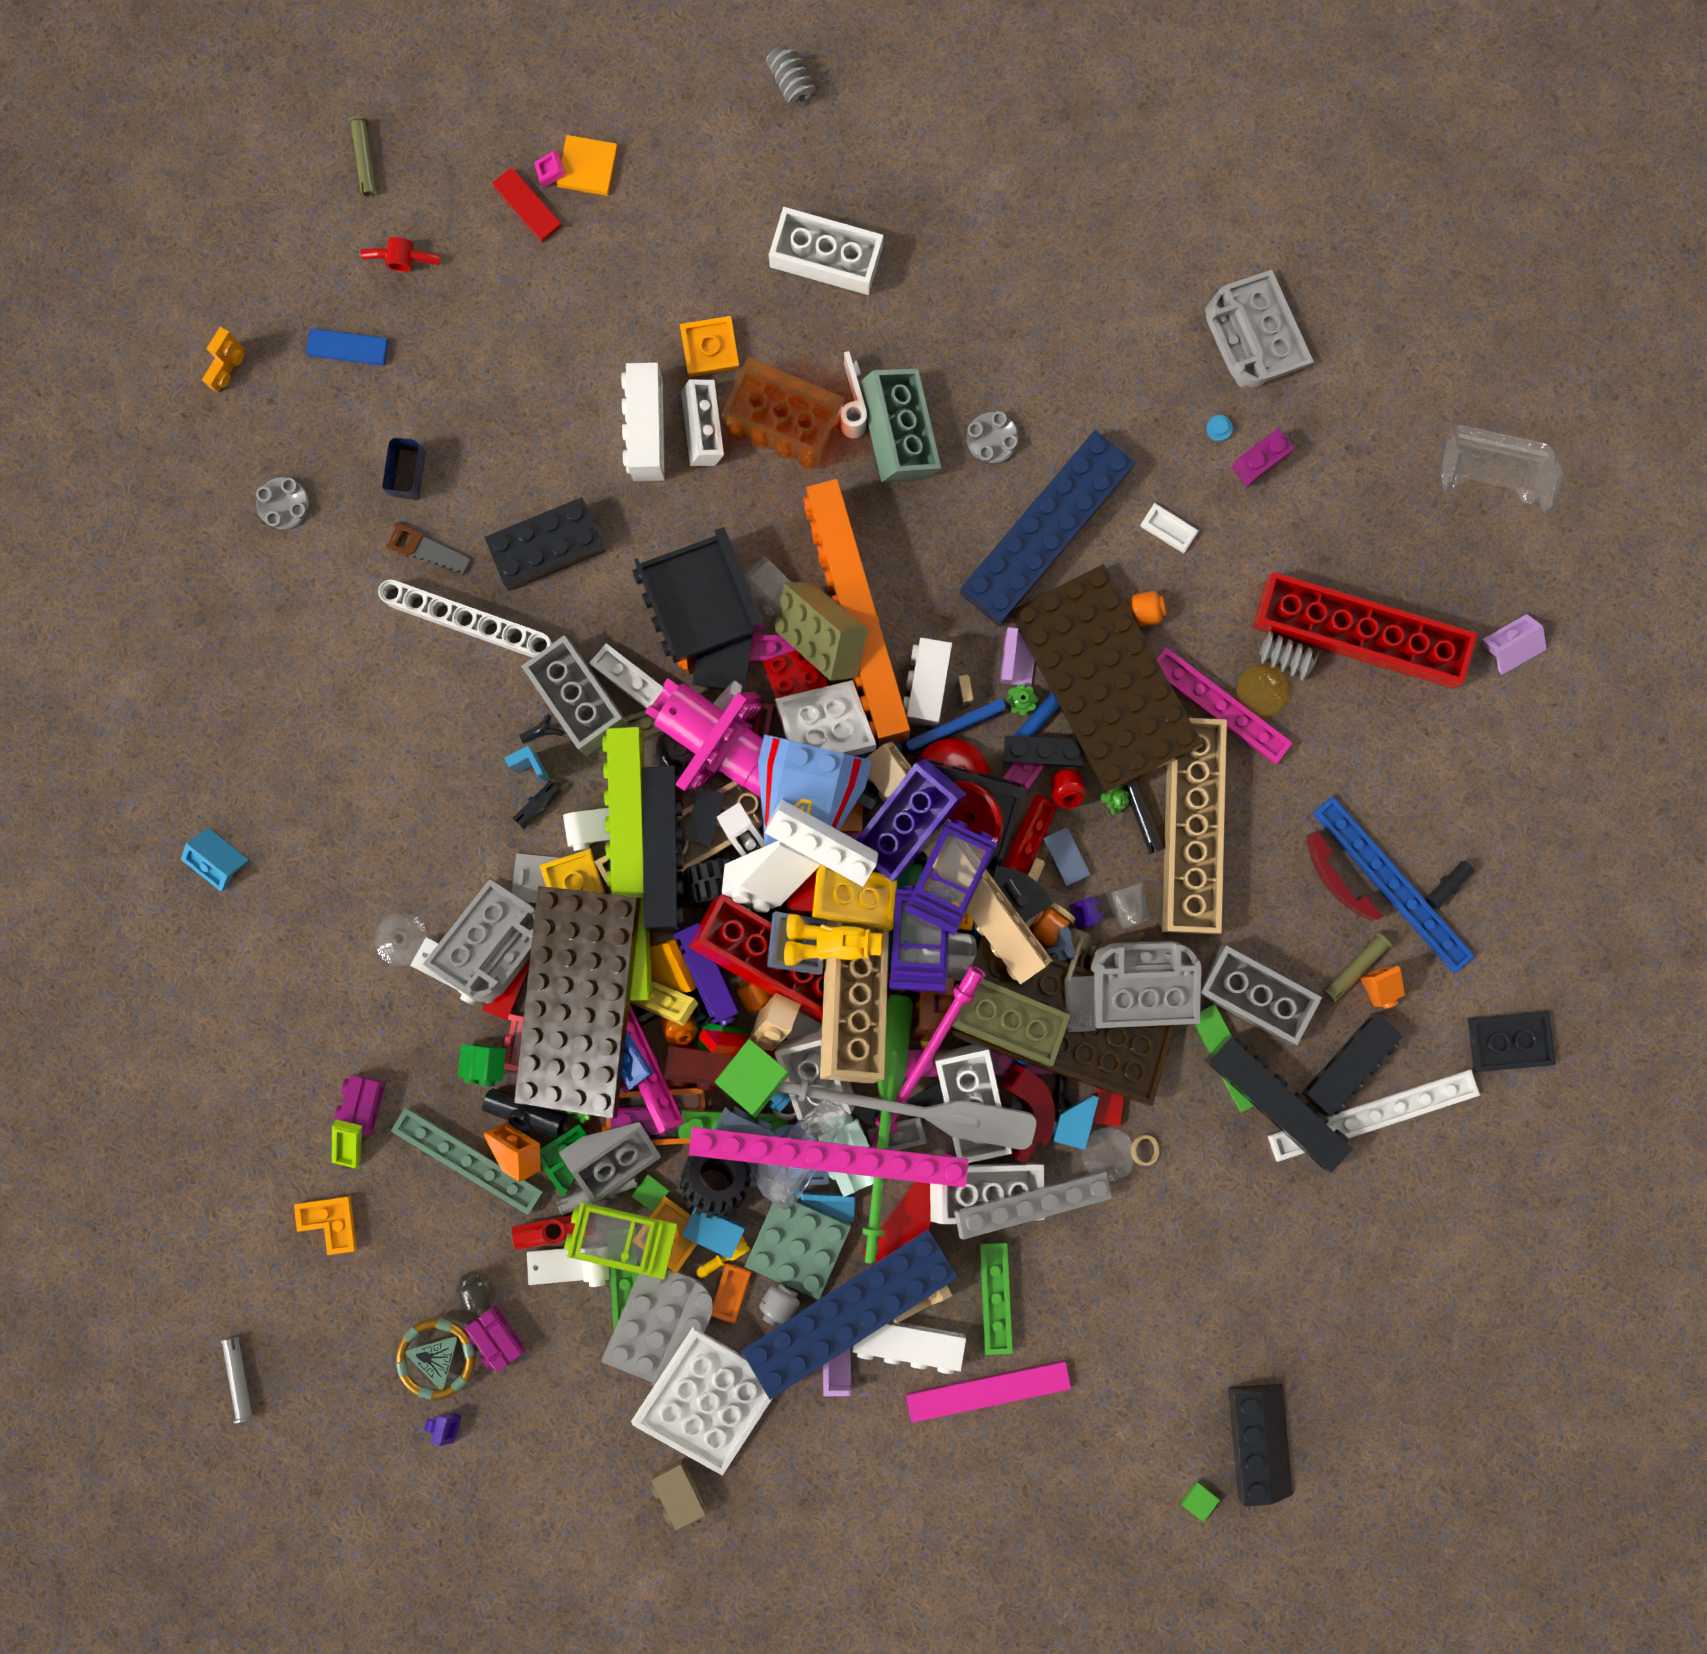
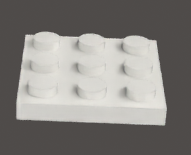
M853 680L775 699V705L787 740L852 756L876 751V743Z

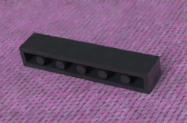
M675 766L642 767L644 928L647 932L680 931V923L685 922L684 906L680 907V896H684L685 892L684 880H680V869H684V855L679 853V843L684 841L683 826H679V816H683V801L679 800V790L683 789L675 785L682 775L678 774Z
M1225 1037L1204 1061L1324 1171L1332 1173L1353 1150L1347 1144L1349 1141L1348 1137L1338 1129L1333 1131L1326 1125L1329 1120L1317 1110L1313 1113L1306 1106L1309 1102L1298 1092L1295 1094L1291 1093L1286 1088L1288 1083L1278 1074L1273 1076L1266 1070L1268 1065L1260 1057L1255 1055L1253 1058L1245 1051L1248 1046L1237 1037L1234 1039Z

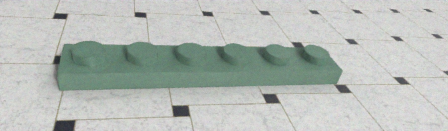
M408 1107L404 1108L391 1129V1132L527 1215H530L544 1190L526 1179L518 1182L503 1172L498 1162Z

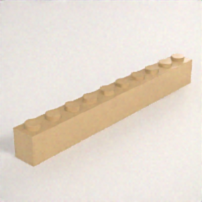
M893 741L883 744L865 758L872 761L868 780L873 782L878 788V794L883 802H886L912 768ZM944 824L923 850L927 861ZM948 834L932 868L937 869L942 878L968 890L981 862L965 841ZM985 869L965 913H969L974 920L976 930L982 936L985 935L991 943L990 948L998 958L1001 957L1007 965L1008 974L1022 984L1045 968L1052 959ZM944 884L949 891H953L958 898L959 906H961L966 894Z

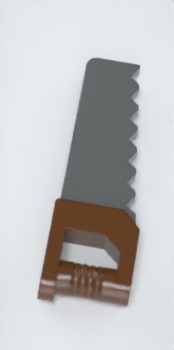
M398 522L395 523L394 527L396 528L386 546L387 548L405 557L415 558L417 556L419 560L424 559L427 563L431 561L434 565L439 564L442 568L446 566L448 570L460 571L464 575L470 563L468 557L424 537L421 533ZM405 533L410 534L411 537L407 545L401 548L398 547Z

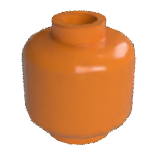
M1156 591L1135 594L1131 598V604L1127 605L1138 627L1159 624L1162 622L1163 616H1167L1163 595L1159 596Z
M1048 908L1045 911H1041L1030 925L1032 928L1031 932L1038 941L1047 947H1052L1059 939L1060 928L1068 927L1069 920L1056 910Z
M744 979L738 983L740 987L737 989L736 994L748 1012L757 1010L759 1013L773 997Z
M692 1014L684 1026L664 1017L660 1018L663 1035L667 1042L672 1045H686L698 1033V1026H695Z

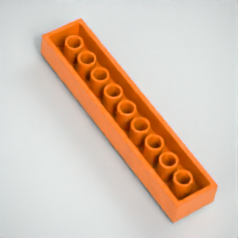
M834 479L806 487L807 496L803 497L804 511L807 521L812 520L810 525L814 545L819 544L817 550L820 567L822 570H827L824 571L828 594L833 593L834 595L831 598L868 629L858 677L853 678L857 693L862 692L863 695L860 699L866 718L869 717L870 720L868 724L878 748L891 741L895 745L909 740L910 728L838 480Z

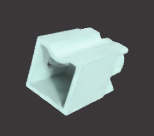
M852 1114L826 1120L818 1124L822 1132L818 1134V1139L821 1142L870 1147L858 1117L853 1119ZM828 1171L829 1177L837 1181L843 1197L872 1185L874 1182V1177Z

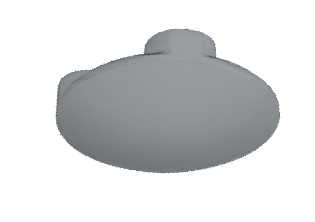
M1001 411L984 413L975 418L968 426L967 446L972 455L978 460L985 463H999L1009 458L1015 451L1018 444V430L1014 422Z
M274 478L258 488L256 492L258 514L267 525L273 528H293L303 521L308 512L309 499L307 492L300 483L292 478Z

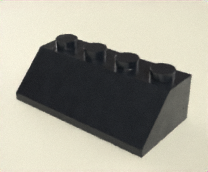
M1283 1384L1228 1387L1239 1501L1244 1507L1272 1505L1292 1496Z

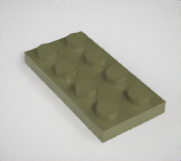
M982 979L974 992L975 998L972 1002L963 1005L951 1027L1052 1067L1071 1015Z

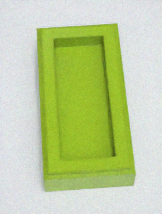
M335 1119L332 1125V1163L358 1169L361 1162L362 1125Z

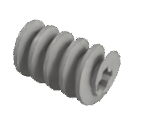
M780 46L768 54L766 62L770 66L772 74L775 75V81L779 84V89L783 93L784 99L788 102V106L795 107L808 100L816 91V87L809 85L811 77L805 76L807 69L801 67L803 61L801 58H797L798 51L796 49L789 50L788 46Z
M1269 631L1258 654L1261 655V664H1264L1268 659H1271V668L1281 663L1280 672L1283 673L1290 667V676L1293 677L1300 671V680L1303 681L1315 665L1319 651L1312 656V648L1308 647L1302 652L1303 646L1301 643L1292 648L1293 641L1291 639H1288L1283 644L1282 635H1278L1273 640V632Z

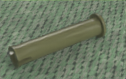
M353 116L348 119V125L351 126L361 190L360 195L364 198L373 197V194L377 196L367 131L369 120L364 116Z
M1376 933V938L1323 991L1333 1002L1337 1003L1345 992L1388 948H1393V945L1383 935Z

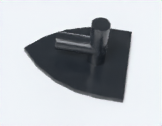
M996 866L993 880L1024 922L1053 904L1038 882L1027 874L1013 868Z

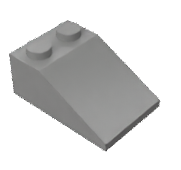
M639 1122L581 1137L559 1152L568 1169L592 1204L661 1158Z

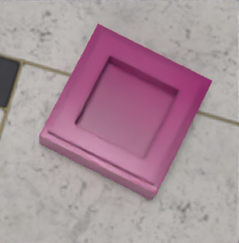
M556 150L534 162L540 184L544 187L566 175L560 154Z

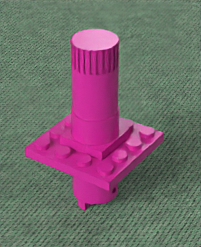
M667 678L663 684V690L654 703L648 706L645 713L655 719L654 725L696 754L675 785L684 791L692 788L695 789L698 786L706 785V783L710 784L720 771L743 788H747L761 798L758 760L763 738L751 730L753 726L747 723V721L751 717L754 719L762 708L760 701L763 698L755 692L737 693L724 712L683 683L678 686Z

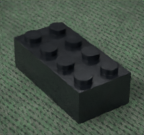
M582 497L484 537L502 582L508 591L606 552Z

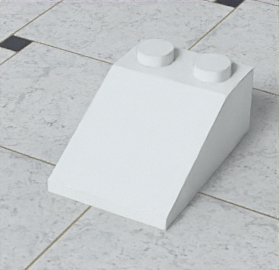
M776 841L725 864L722 894L732 898L734 902L752 907L756 912L765 913L782 905L821 863L781 841Z

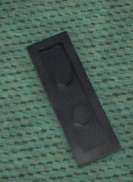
M1005 735L1003 764L1082 768L1084 766V752L1077 739Z

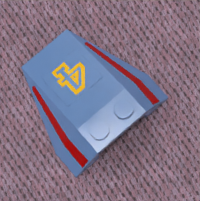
M764 735L758 767L765 846L779 841L766 834L765 830L770 817L781 799L839 831L866 788L872 761Z

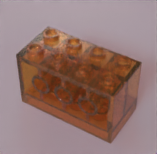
M747 357L722 412L725 429L728 430L727 433L732 437L741 439L743 436L752 440L751 443L760 449L769 447L776 450L775 454L781 458L789 459L792 457L799 460V464L807 469L813 470L814 467L820 469L840 426L841 411L845 406V398Z

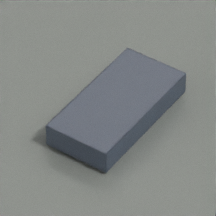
M1068 827L1043 838L1065 886L1090 875Z

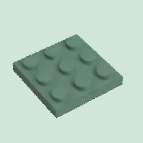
M777 1191L745 1267L819 1300L852 1224Z

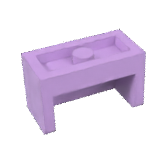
M850 1348L823 1365V1396H851Z

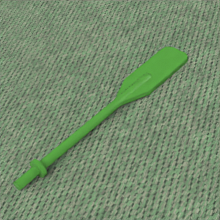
M894 994L887 996L884 1080L878 1081L880 1099L895 1101L905 1078L913 1009L912 1000L908 996ZM881 1110L877 1148L888 1149L892 1112ZM874 1177L869 1228H863L862 1234L868 1235L865 1262L873 1264L876 1263L878 1238L885 1234V1230L880 1229L885 1178Z

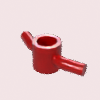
M401 237L389 238L387 248L361 249L360 251L361 258L364 260L385 259V266L393 271H411L412 261L439 265L440 255L415 251L414 243Z

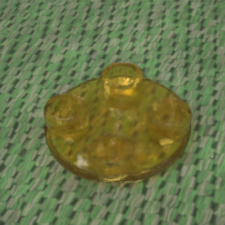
M1259 664L1248 668L1242 673L1237 682L1235 692L1243 706L1259 717H1266L1277 713L1284 707L1289 696V685L1285 676L1277 668H1271L1270 665Z

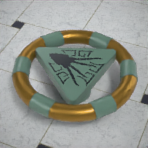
M432 1318L413 1325L403 1335L397 1348L395 1364L398 1376L407 1389L418 1397L437 1400L456 1394L468 1383L474 1371L476 1353L474 1346L469 1340L468 1333L461 1326L450 1320ZM436 1328L455 1335L408 1349L410 1343L421 1332L428 1329ZM459 1339L465 1355V1366L462 1374L451 1385L445 1387ZM406 1355L439 1389L422 1386L414 1381L409 1374Z

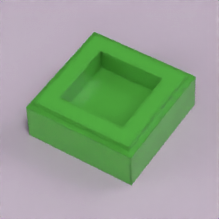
M648 1174L632 1197L651 1212H654L670 1189Z
M1196 1481L1180 1503L1204 1522L1220 1500Z

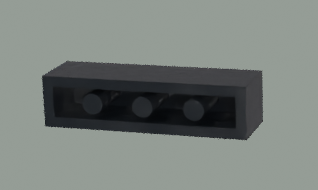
M1371 1014L1301 1093L1325 1115L1339 1114L1346 1106L1344 1101L1351 1094L1355 1095L1364 1086L1362 1081L1369 1074L1373 1075L1382 1066L1380 1061L1386 1055L1389 1056L1397 1050L1400 1045L1398 1041L1403 1036L1379 1014Z

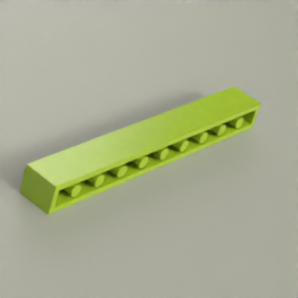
M639 727L606 729L607 736H603L602 739L603 751L607 752V763L603 765L604 778L608 779V790L604 791V802L606 806H609V816L605 817L606 833H610V843L606 844L607 860L611 861V871H607V885L611 887L613 895L641 898L630 1001L652 1000L650 932H647L644 928L643 730Z

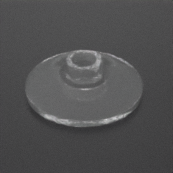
M396 913L390 915L380 923L376 930V950L383 960L392 965H410L425 937L428 938L427 930L424 924L411 914ZM398 934H401L404 938L401 944L395 942V937Z

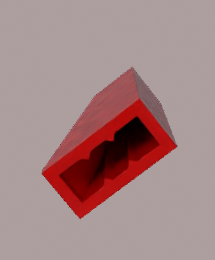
M913 1181L883 1222L880 1229L885 1230V1234L878 1238L876 1263L930 1228L932 1222L930 1183ZM866 1247L862 1252L864 1257L866 1255Z

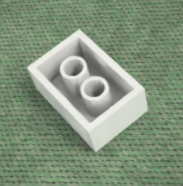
M920 638L919 645H913L910 665H914L915 669L914 671L909 670L906 691H911L910 697L905 696L903 703L909 725L937 728L952 643Z
M822 1031L782 1041L775 1050L777 1062L791 1073L785 1082L801 1084L802 1079L808 1080L807 1086L854 1094L850 1081L820 1079ZM789 1094L800 1127L850 1115L855 1105L805 1097L804 1102L798 1101L799 1095Z

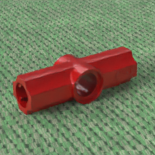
M593 1212L589 1214L584 1237L597 1234ZM572 1215L552 1217L547 1220L512 1226V1239L515 1250L565 1241L568 1234H573L575 1223H571ZM551 1223L558 1224L561 1228V1235L552 1237L548 1233V1225Z

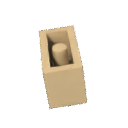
M775 993L758 1013L749 1039L761 1049L773 1052L791 1032L801 1004Z

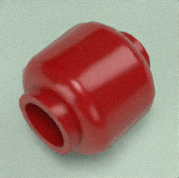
M1065 769L1054 774L1051 778L1050 789L1053 801L1059 807L1072 809L1079 806L1085 800L1087 792L1083 776L1078 771Z

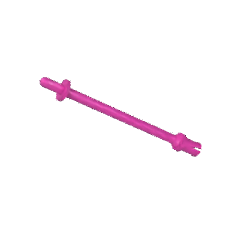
M970 966L960 985H956L954 988V1001L900 1090L895 1102L906 1103L963 1005L972 1002L975 998L974 992L985 977V973L981 969ZM892 1112L891 1134L897 1131L898 1126L894 1122L899 1115L898 1113ZM877 1116L875 1123L878 1127L880 1126L881 1116ZM879 1128L871 1140V1146L877 1148Z

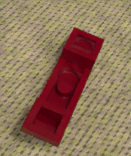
M1315 831L1307 835V843L1313 865L1331 894L1346 908L1365 919L1374 921L1383 917L1367 895L1359 896L1355 899L1325 859L1333 851L1319 832Z

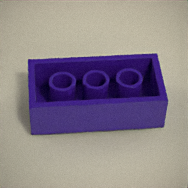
M927 759L916 762L856 840L878 852L875 868L893 882L905 874L963 801L967 793Z

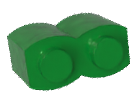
M461 1044L457 1077L464 1078V1083L481 1086H495V1081L503 1082L506 1049L484 1045Z

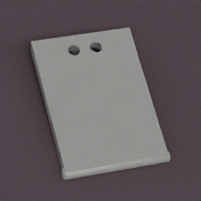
M516 853L512 894L524 902L536 903L538 886H546L539 865L560 858Z

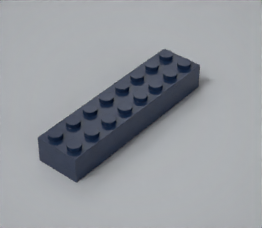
M1094 430L964 583L959 594L1000 627L1013 609L1018 606L1129 474L1136 462L1097 430Z
M928 1229L741 1350L769 1400H771L957 1279L959 1275L931 1230Z

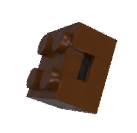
M954 978L947 979V994H941L940 991H924L919 993L908 990V997L912 1000L913 1004L909 1040L926 1042L931 1040L955 999L953 992L955 988L953 987ZM950 1027L946 1036L952 1032V1027Z

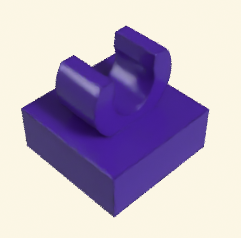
M1089 897L1069 905L1071 913L1075 917V924L1078 930L1101 922L1104 912L1098 914L1095 904L1100 902L1099 899Z
M447 1413L434 1417V1420L428 1418L424 1430L433 1433L431 1443L437 1446L454 1443L461 1415Z

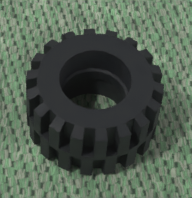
M729 857L709 860L692 865L682 871L681 880H684L686 905L699 909L709 908L712 901L722 894L725 864L738 858Z
M691 1155V1157L687 1158L680 1177L679 1186L680 1189H683L681 1193L682 1199H688L686 1205L689 1209L693 1206L697 1208L696 1214L707 1213L706 1218L712 1219L713 1214L717 1215V1219L723 1218L725 1212L730 1215L734 1213L735 1208L738 1209L741 1206L751 1183V1177H749L751 1173L750 1166H745L747 1162ZM709 1170L719 1171L727 1177L730 1187L722 1191L709 1189L702 1182L700 1175Z

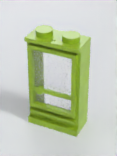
M581 1202L580 1207L575 1206L571 1223H575L573 1234H568L564 1250L568 1251V1258L663 1280L666 1278L678 1223Z

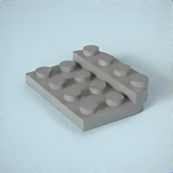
M1272 270L1223 286L1205 307L1206 319L1230 374L1240 387H1260L1267 381L1309 367L1314 362Z
M489 879L423 965L466 994L470 999L492 1003L507 989L530 959L535 910L528 903Z
M1174 941L1124 942L1109 944L1095 952L1091 971L1094 972V1027L1113 1028L1200 1024L1201 963L1188 947Z
M668 1268L664 1280L638 1274L601 1359L602 1363L650 1381L653 1386L692 1327L703 1333L705 1332L713 1310L710 1293L700 1280L679 1271L675 1274Z

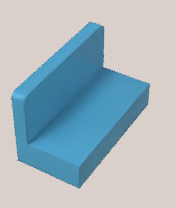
M526 746L504 758L508 767L516 773H520L533 766L538 777L545 782L551 780L537 752L530 746Z
M209 828L186 843L181 857L184 863L221 892L229 886L233 874L245 866L248 861L245 856Z
M801 1192V1202L846 1222H854L855 1194L843 1197L842 1193Z
M694 1208L682 1236L727 1258H732L746 1226L726 1216L717 1219V1215L713 1214L712 1219L706 1218L707 1213L702 1212L701 1215L695 1213L697 1208Z

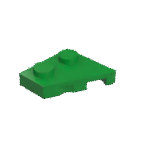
M580 1122L540 1147V1164L561 1196L567 1193L574 1180V1176L559 1152L581 1137L588 1136Z

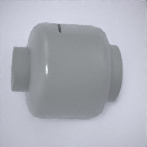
M782 1283L778 1286H770L759 1305L761 1312L764 1314L762 1319L776 1327L778 1323L783 1324L792 1318L800 1306V1302L797 1299L798 1293Z

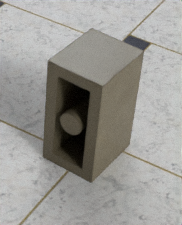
M683 1459L653 1474L652 1483L650 1484L651 1491L656 1499L660 1498L664 1509H662L664 1518L669 1525L673 1524L675 1530L706 1515L707 1507Z

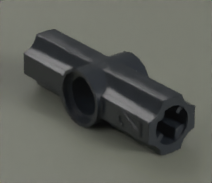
M494 1088L488 1090L485 1095L482 1111L506 1119L517 1130L527 1131L530 1128L557 1138L564 1129L566 1122L565 1114L545 1107L514 1103L515 1096Z

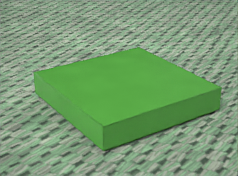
M749 1039L716 1079L715 1083L752 1116L757 1117L791 1073Z

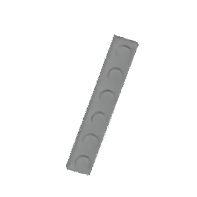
M1101 1171L954 1211L960 1239H968L1112 1199L1107 1172Z

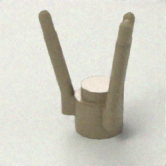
M1073 928L1070 930L1072 935L1071 941L1076 955L1072 958L1066 977L1068 981L1072 979L1079 955H1081L1079 967H1085V955L1090 947L1088 943L1091 938L1089 934ZM1055 952L1052 953L1050 956L1056 958L1057 954Z

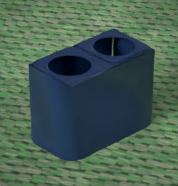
M396 437L389 441L382 488L392 497L419 500L426 452L416 440ZM400 449L418 452L413 487L407 492L394 490Z

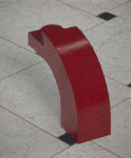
M1012 1063L1000 1086L1017 1097L1022 1111L1033 1114L1036 1120V1128L1032 1144L1028 1148L1023 1150L1011 1148L1012 1154L1008 1155L1026 1164L1028 1159L1034 1154L1038 1141L1045 1145L1048 1144L1055 1123V1108L1053 1098L1045 1083L1031 1071Z

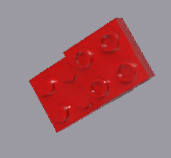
M797 650L763 661L775 699L828 686L825 676Z

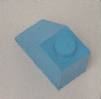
M1089 1095L1063 1110L1062 1114L1058 1113L1051 1140L1085 1150L1099 1097Z

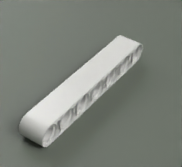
M386 580L379 586V597L392 608L533 658L540 653L535 651V645L538 642L546 641L547 647L553 644L544 633L404 583ZM392 589H398L397 597L391 600L388 599L389 592ZM419 597L423 598V604L419 608H413V601ZM447 606V614L443 617H437L438 609ZM472 615L471 624L462 626L461 621L463 617ZM497 624V630L494 634H486L488 625ZM514 633H522L520 642L515 644L510 642V638Z

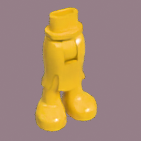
M788 915L786 929L787 936L791 941H787L785 944L784 961L786 966H795L802 960L819 958L820 960L827 958L857 960L864 957L869 959L870 955H882L883 933H871L870 929L865 930L854 926L830 927L824 924L812 926L805 924L800 915ZM817 940V945L802 944L794 941Z

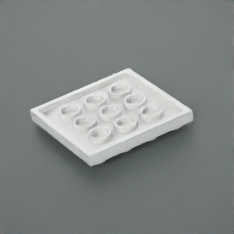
M692 1327L631 1422L636 1428L723 1476L771 1400H769L744 1356Z

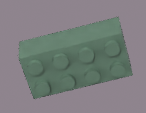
M873 370L859 382V386L867 411V421L881 482L926 480L939 471L941 465L919 370Z

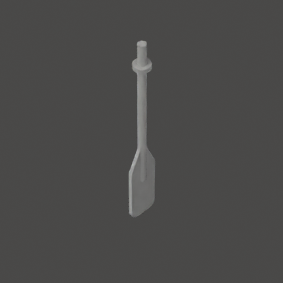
M802 1079L801 1084L784 1082L777 1090L778 1092L799 1095L798 1101L804 1102L805 1097L920 1117L954 1138L1020 1150L1026 1149L1032 1144L1036 1128L1035 1117L1029 1112L965 1100L922 1107L807 1086L808 1080Z

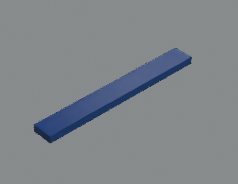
M1334 796L1327 799L1312 813L1453 974H1456L1475 957Z

